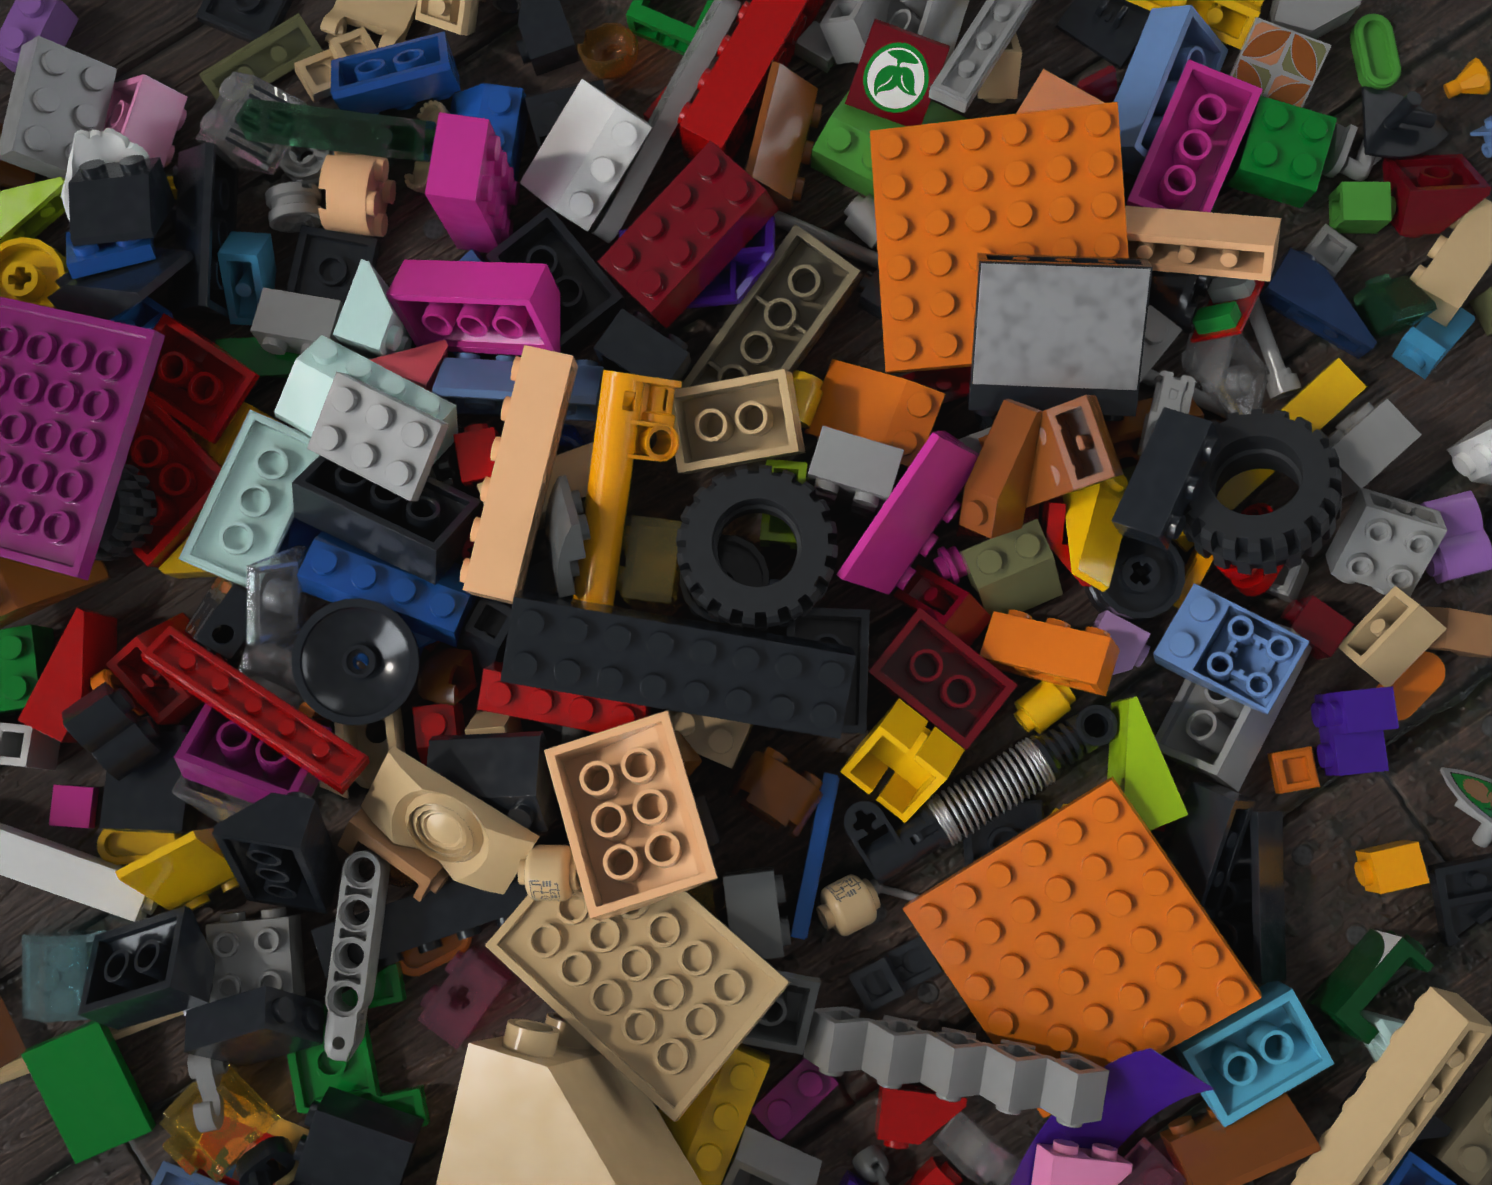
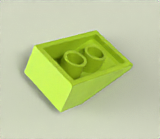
M1138 697L1112 702L1111 711L1117 719V732L1115 737L1109 742L1107 779L1112 776L1114 777L1149 830L1187 816V810Z

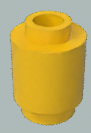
M794 370L792 376L801 428L809 429L823 395V391L820 390L823 381L812 374Z
M1041 681L1014 702L1017 711L1013 715L1028 733L1034 729L1037 733L1041 734L1071 710L1070 705L1076 701V697L1069 687Z

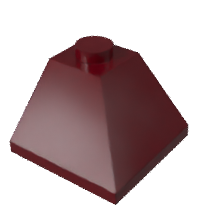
M1463 154L1383 159L1384 182H1390L1391 196H1394L1396 200L1395 215L1390 223L1399 235L1404 237L1420 238L1424 234H1440L1490 195L1492 187Z

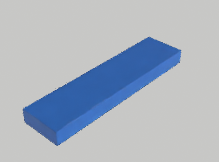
M822 773L821 781L823 785L819 790L822 792L823 797L814 812L790 929V937L805 940L808 936L840 779L838 775Z

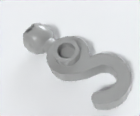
M189 1054L187 1061L189 1076L191 1079L197 1080L198 1089L203 1100L201 1103L193 1104L196 1127L201 1133L220 1130L224 1120V1100L220 1081L222 1074L228 1072L229 1063Z

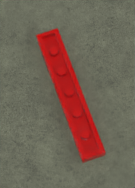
M170 625L141 654L144 663L342 795L370 763L369 756Z

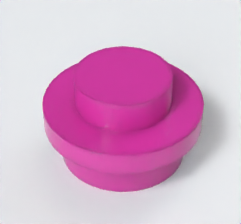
M944 546L938 548L937 553L939 557L933 559L939 576L946 580L949 579L955 585L960 583L959 578L966 576L967 570L959 551L955 546L948 549Z

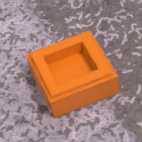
M1312 746L1267 753L1276 794L1320 787Z

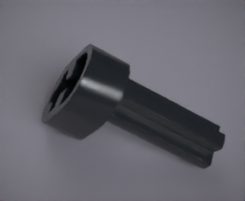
M283 1136L270 1137L244 1153L236 1163L239 1185H274V1183L287 1175L295 1165V1160L293 1159L294 1152L289 1139Z

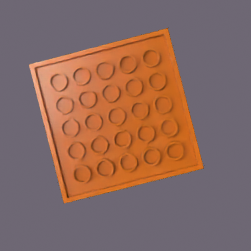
M1118 102L870 131L885 372L887 374L971 367L977 287V253L1129 258Z
M1113 776L912 899L902 908L994 1045L1001 1044V1039L1034 1045L1036 1046L1035 1051L1041 1055H1049L1060 1059L1061 1051L1078 1054L1104 1067L1123 1056L1140 1050L1152 1048L1159 1054H1162L1262 998L1261 991ZM1037 1108L1043 1119L1051 1115L1045 1110Z

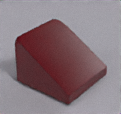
M1109 65L1080 80L1076 87L1105 103L1114 102L1118 93L1116 70L1113 65Z

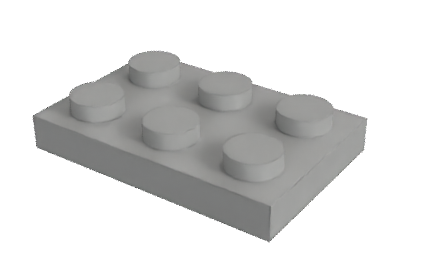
M336 372L307 449L409 501H418L449 424L346 373Z

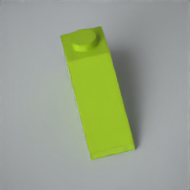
M56 177L0 191V244L19 237L35 238L65 212L61 198L65 178Z

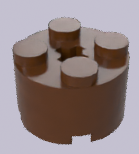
M767 747L763 752L754 751L727 794L734 798L739 793L744 797L740 803L743 808L777 830L781 824L789 826L791 829L787 835L797 838L823 797L822 792L819 790L823 782L806 770L797 773L787 767L788 759L773 748Z

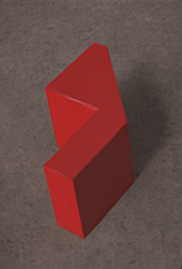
M1054 498L1043 502L1041 528L1050 549L1072 574L1068 539L1063 538L1066 503L1060 498ZM1073 575L1082 586L1091 587L1090 584Z

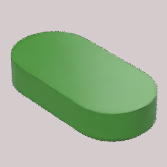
M1367 14L1358 20L1350 32V44L1358 81L1362 87L1367 86L1387 91L1397 82L1401 75V64L1393 27L1384 16Z

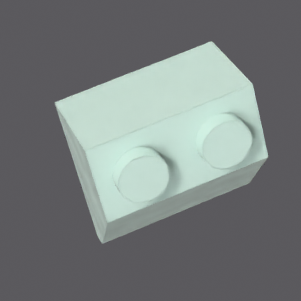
M361 259L333 335L346 348L367 359L411 349L412 339L386 296L389 289L388 285L369 261Z

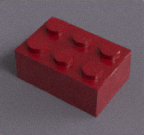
M921 608L912 615L868 670L869 678L898 700L900 698L928 720L927 724L930 727H937L965 750L968 749L1017 687L1015 682Z

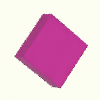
M53 785L49 825L95 828L99 787Z

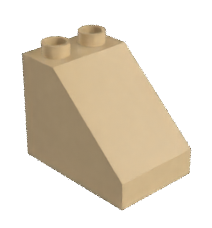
M557 1012L547 1013L545 1023L526 1019H509L504 1036L468 1043L436 1185H702L654 1103Z

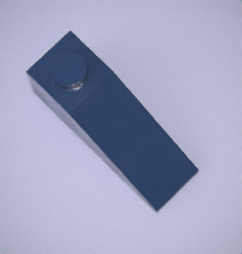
M1290 248L1278 260L1273 268L1270 282L1266 281L1259 294L1262 304L1357 359L1374 348L1377 343L1328 270L1318 264L1314 256L1305 251H1296Z

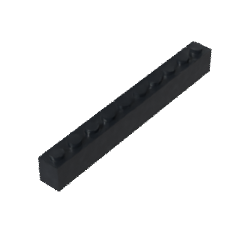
M705 794L694 799L709 850L712 854L715 853L713 845L720 843L721 838ZM569 841L560 844V845H568V846H570ZM517 874L505 894L488 892L452 881L444 884L437 894L429 891L421 902L413 898L414 895L386 904L378 959L380 968L403 960V951L417 947L419 954L442 947L441 938L457 934L459 941L482 933L480 925L495 920L497 927L502 926L527 897L525 885L519 884ZM369 910L354 916L359 921L366 922L369 917ZM335 922L311 930L325 978H328ZM351 943L347 950L348 957L353 963L361 964L364 952L358 944Z

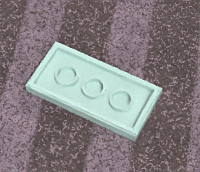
M250 409L178 559L259 593L294 520L292 482L320 456L307 449L311 436Z

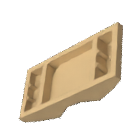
M394 746L388 751L361 805L371 821L394 844L420 849L427 856L438 860L456 882L498 894H505L518 873L519 861L527 858L529 851L540 837Z

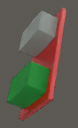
M1227 277L1214 278L1207 290L1210 296L1207 307L1198 309L1192 320L1196 329L1190 339L1191 343L1241 334L1265 281Z

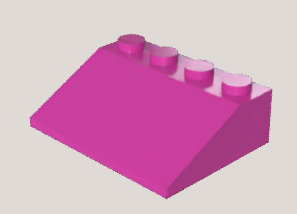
M945 430L932 432L836 575L842 580L888 595L896 587L903 591L916 572L915 569L910 567L919 554L926 557L939 539L934 534L942 520L949 524L962 506V503L956 499L965 488L979 453Z

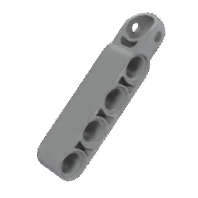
M370 849L351 854L345 860L342 869L325 996L328 1013L324 1035V1049L327 1057L335 1061L348 1062L364 1039L368 1006L372 1002L375 990L390 876V863ZM364 857L370 859L375 866V873L371 880L364 879L359 873V864ZM357 900L365 902L369 908V917L366 922L359 921L353 914V907ZM351 943L358 944L364 952L361 964L353 963L348 957L347 950ZM345 986L352 987L358 995V1002L355 1007L348 1006L342 999V990Z

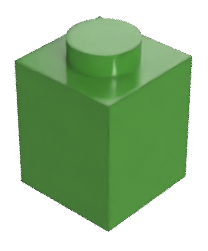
M1341 182L1329 195V226L1338 233L1377 234L1392 221L1395 215L1396 200L1394 196H1391L1390 182Z

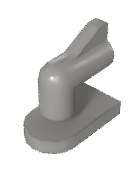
M1336 124L1322 174L1333 178L1338 173H1341L1355 181H1364L1369 176L1372 166L1381 157L1365 155L1364 139L1356 159L1349 157L1348 153L1358 127L1352 124L1347 127Z

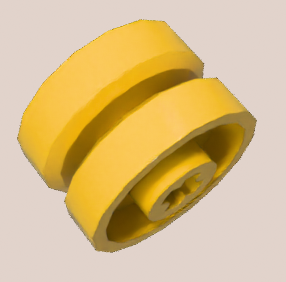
M19 237L1 243L0 297L57 309L47 297L60 288L55 280L69 271L66 265V257L39 239Z

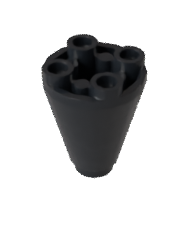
M1152 271L1149 305L1153 306L1182 329L1178 337H1181L1183 333L1192 335L1195 329L1192 320L1197 312L1198 305L1196 303L1198 297L1207 296V290L1213 280V276Z

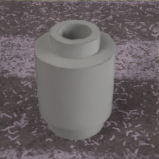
M869 194L863 198L858 195L844 211V214L848 216L844 224L871 249L877 248L874 196Z

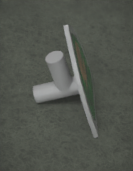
M1441 767L1440 771L1447 786L1458 799L1454 806L1481 823L1473 835L1472 841L1480 847H1488L1492 841V779L1464 770Z

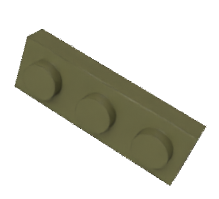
M298 13L204 70L199 75L223 111L247 98L250 93L253 94L258 91L253 88L254 85L260 88L265 87L294 69L295 62L318 54L323 50Z

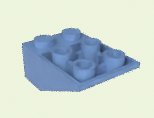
M1194 583L1153 655L1155 663L1177 675L1268 715L1310 641Z

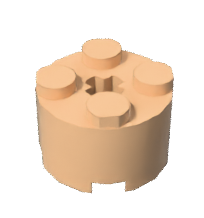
M334 151V155H326L321 168L318 189L326 190V209L318 208L321 224L325 230L378 237L386 235L388 228L387 204H393L396 197L395 180L388 179L389 161L387 158Z

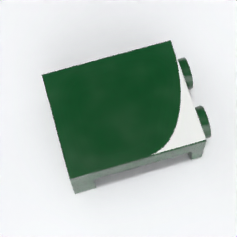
M1370 928L1308 999L1307 1003L1338 1031L1369 1044L1379 1031L1360 1014L1401 965L1427 973L1432 970L1434 965L1424 957L1427 950L1411 936L1405 934L1403 937H1400L1391 930L1385 933Z

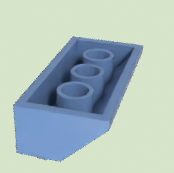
M1192 5L1152 8L1114 99V102H1118L1122 169L1124 172L1134 176L1139 174L1188 59L1220 72L1228 53L1226 46Z
M457 353L456 358L444 357L432 387V393L457 405V414L501 416L503 401L506 396H512L515 381L511 380V369L515 356L498 355L496 360H482L477 354ZM576 360L578 370L565 420L596 422L603 370L605 369L602 366H598V362L592 360Z

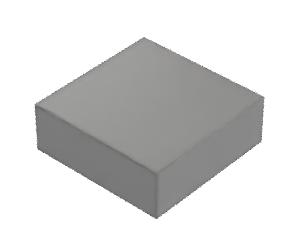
M1325 223L1304 251L1314 256L1317 263L1325 267L1334 278L1358 246Z

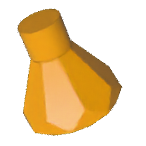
M1474 58L1456 79L1443 85L1447 98L1450 99L1461 93L1489 94L1490 72L1480 59Z

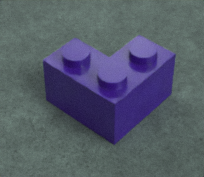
M1393 686L1314 695L1315 703L1311 707V716L1315 727L1319 728L1321 744L1317 746V758L1319 765L1325 770V776L1389 771L1383 730L1399 728Z

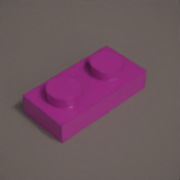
M802 1057L754 1103L751 1112L774 1138L780 1141L839 1085V1081L834 1076L822 1074L819 1072V1067Z

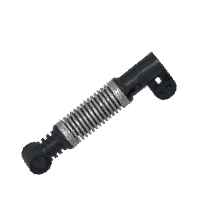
M1091 705L1065 720L1066 726L1063 723H1059L1056 725L1057 731L1053 728L1048 730L1049 736L1043 733L1040 736L1030 735L1028 738L1025 737V740L1015 744L1017 753L1013 748H1009L1010 755L1003 751L1004 759L997 755L998 762L996 763L995 760L991 759V767L985 763V771L978 767L980 774L972 771L973 778L966 775L967 782L960 779L961 786L954 783V790L948 786V794L941 790L942 798L935 794L906 823L902 822L894 828L876 804L869 801L854 803L847 809L844 815L846 833L878 884L882 885L940 847L949 849L955 846V843L958 844V841L961 842L962 836L968 838V832L974 834V828L980 830L981 824L986 826L987 820L989 822L993 821V816L999 818V813L1005 814L1006 809L1011 810L1012 805H1018V801L1023 803L1024 797L1030 799V793L1036 795V791H1042L1043 786L1048 787V785H1052V782L1055 783V781L1060 779L1062 771L1066 769L1065 763L1070 766L1075 763L1074 757L1080 760L1084 757L1083 752L1088 755L1102 745L1109 743L1117 732V719L1114 713L1102 705ZM1089 715L1098 717L1103 724V731L1098 738L1089 736L1084 729L1085 719ZM1034 778H1036L1038 785L1034 782ZM859 810L865 815L870 813L874 815L875 820L871 822L873 830L885 825L889 831L863 848L860 847L857 841L868 834L864 829L856 831L853 827V824L857 821L855 813Z

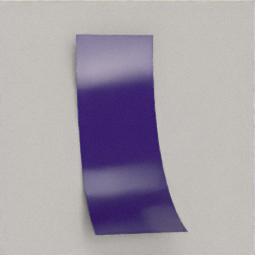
M1152 1048L1123 1056L1103 1067L1109 1070L1101 1121L1082 1123L1080 1128H1071L1059 1124L1056 1121V1117L1051 1115L1032 1141L1010 1185H1031L1037 1143L1053 1145L1054 1139H1063L1077 1143L1079 1148L1092 1149L1093 1143H1101L1118 1149L1136 1129L1165 1107L1185 1097L1199 1092L1214 1090V1088Z

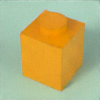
M1399 840L1355 851L1358 861L1354 864L1355 874L1359 883L1368 892L1384 894L1430 883L1420 845L1417 841Z

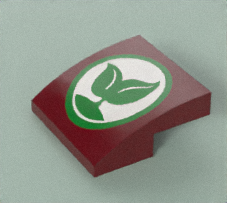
M874 19L845 104L904 126L922 125L931 98H929L930 87L944 66L950 46Z

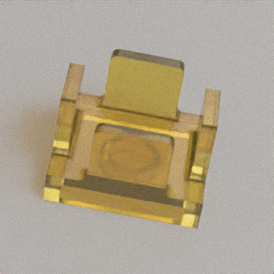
M230 1065L228 1072L222 1074L220 1085L216 1088L224 1100V1120L220 1130L201 1133L196 1127L193 1104L203 1102L197 1081L190 1084L163 1112L165 1118L159 1123L172 1136L162 1144L163 1149L187 1174L192 1175L198 1170L203 1169L216 1183L223 1179L236 1165L238 1159L249 1151L280 1119L279 1115Z

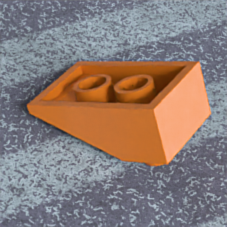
M832 359L820 389L823 391V395L810 428H805L804 434L819 439L822 426H826L903 449L904 452L899 469L906 472L930 437L944 401L945 393L904 378Z

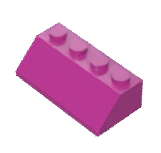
M1188 59L1126 204L1138 207L1211 212L1263 89Z
M404 259L386 293L387 298L416 347L446 340L448 352L522 355L524 345L560 353V291L547 264Z

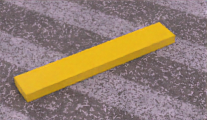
M1337 358L1292 398L1281 411L1289 412L1291 420L1295 421L1297 417H1302L1311 422L1312 432L1316 429L1321 430L1367 386L1340 358ZM1252 469L1234 476L1221 488L1217 495V500L1226 508L1233 510L1273 474L1275 470ZM1183 531L1177 540L1172 539L1183 552H1188L1194 546V542H1189Z

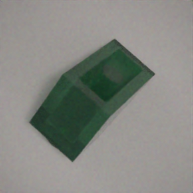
M1384 274L1369 279L1365 282L1366 287L1353 297L1359 317L1374 339L1404 332L1437 310L1435 301L1407 275L1390 279L1389 274Z

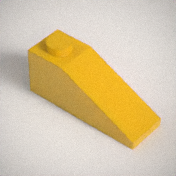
M1124 474L1063 495V501L1066 503L1065 519L1072 574L1102 592L1110 586L1123 536L1118 532L1111 520L1128 486V481Z

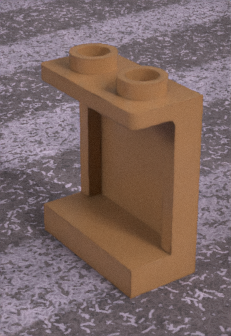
M362 808L348 822L338 843V846L350 855L363 844L418 884V889L413 898L419 902L429 891L437 894L450 876L438 860L427 856L420 849L394 844L371 821Z

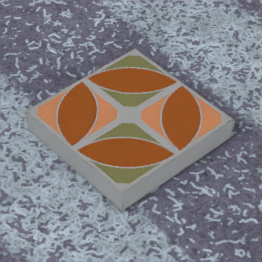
M1255 17L1229 76L1262 88L1260 96L1303 108L1332 45Z

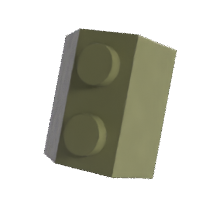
M1038 519L1024 523L1021 529L987 539L959 551L967 570V579L977 602L991 617L993 611L1008 614L1009 610L1023 612L1063 595L1054 556Z

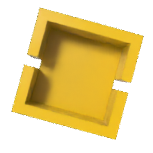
M899 698L861 741L840 772L870 795L888 767H890L894 773L876 801L906 823L948 779L965 749L937 727H934L932 731L926 728L928 720Z

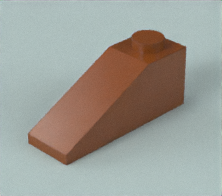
M1012 399L1003 400L965 485L959 525L990 539L1022 528L1042 416L1041 410Z

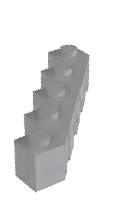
M844 1006L814 1009L803 1058L819 1067V1072L822 1074L837 1077L842 1076L844 1071L862 1070L877 1079L878 1085L889 1089H899L902 1087V1084L920 1082L935 1091L938 1098L949 1102H958L961 1100V1097L980 1095L996 1104L998 1111L1010 1115H1018L1021 1113V1110L1041 1108L1055 1116L1059 1124L1071 1128H1080L1082 1123L1096 1122L1102 1119L1109 1070L1078 1054L1061 1051L1060 1059H1056L1049 1055L1039 1054L1035 1051L1036 1046L1015 1041L1001 1039V1044L993 1045L976 1040V1033L942 1027L941 1032L921 1030L917 1027V1021L884 1015L883 1020L859 1018V1009Z

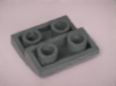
M566 475L557 478L548 499L545 516L546 545L559 598L576 594L572 577L580 576L577 560L586 558L583 541L591 539L579 490H570Z

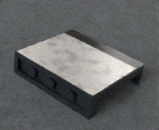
M977 253V287L969 393H967L968 409L976 410L975 413L981 416H997L1003 400L1012 399L1044 411L1084 395H1096L1104 420L1122 421L1124 416L1136 417L1153 269L1147 259Z

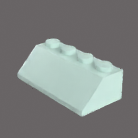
M323 335L296 358L274 411L275 417L312 436L336 372H341L449 424L434 463L454 443L453 435L458 434L457 405Z

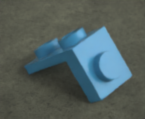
M1460 307L1447 327L1425 316L1416 328L1412 326L1404 335L1391 357L1423 379H1426L1474 323L1475 316Z

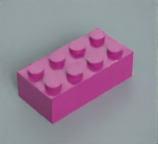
M439 112L425 195L457 249L469 251L473 249L478 252L489 253L513 234L514 223L513 219L509 218L511 206L518 204L520 184L515 181L513 167H509L507 153L503 152L501 148L500 136L495 134L489 119Z

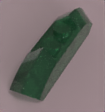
M251 98L247 99L235 116L247 141L430 162L436 132V123L433 121Z

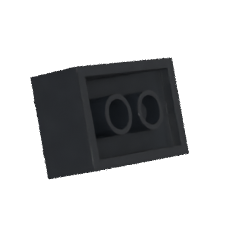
M154 247L156 256L154 260L72 279L70 272L67 271L55 280L60 288L47 298L57 309L110 320L145 299L195 257L187 250Z

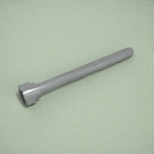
M1258 296L1249 319L1270 373L1266 376L1268 383L1265 386L1270 400L1274 401L1302 390V386L1297 373H1292L1290 367L1285 368Z

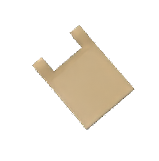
M336 0L332 10L323 18L320 29L327 33L325 41L328 43L329 40L346 34L347 24L357 28L364 26L366 31L382 35L378 48L404 42L416 14L417 0Z

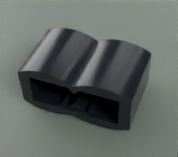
M104 682L62 711L63 725L81 746L92 753L95 759L111 776L120 781L161 752L159 737L162 736V733L150 717L145 716L141 718L132 711L135 708V704L122 688L119 687L114 690L109 684Z

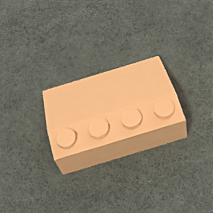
M668 711L544 750L590 919L602 921L718 879Z

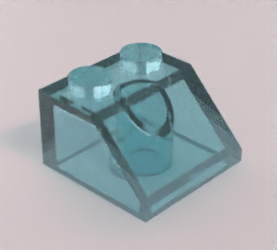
M106 930L22 935V1018L41 1022L88 1020L79 1016L78 1011L94 937L106 932Z

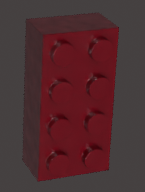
M710 140L597 262L667 329L779 209L767 190Z

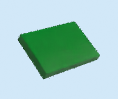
M90 1021L27 1048L21 1054L75 1164L152 1132L155 1128L156 1123L108 1026Z

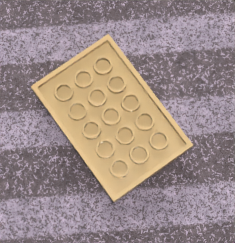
M582 887L579 891H574L572 897L566 901H535L527 895L485 945L674 1122L680 1119L791 983L687 891L602 921L590 919Z

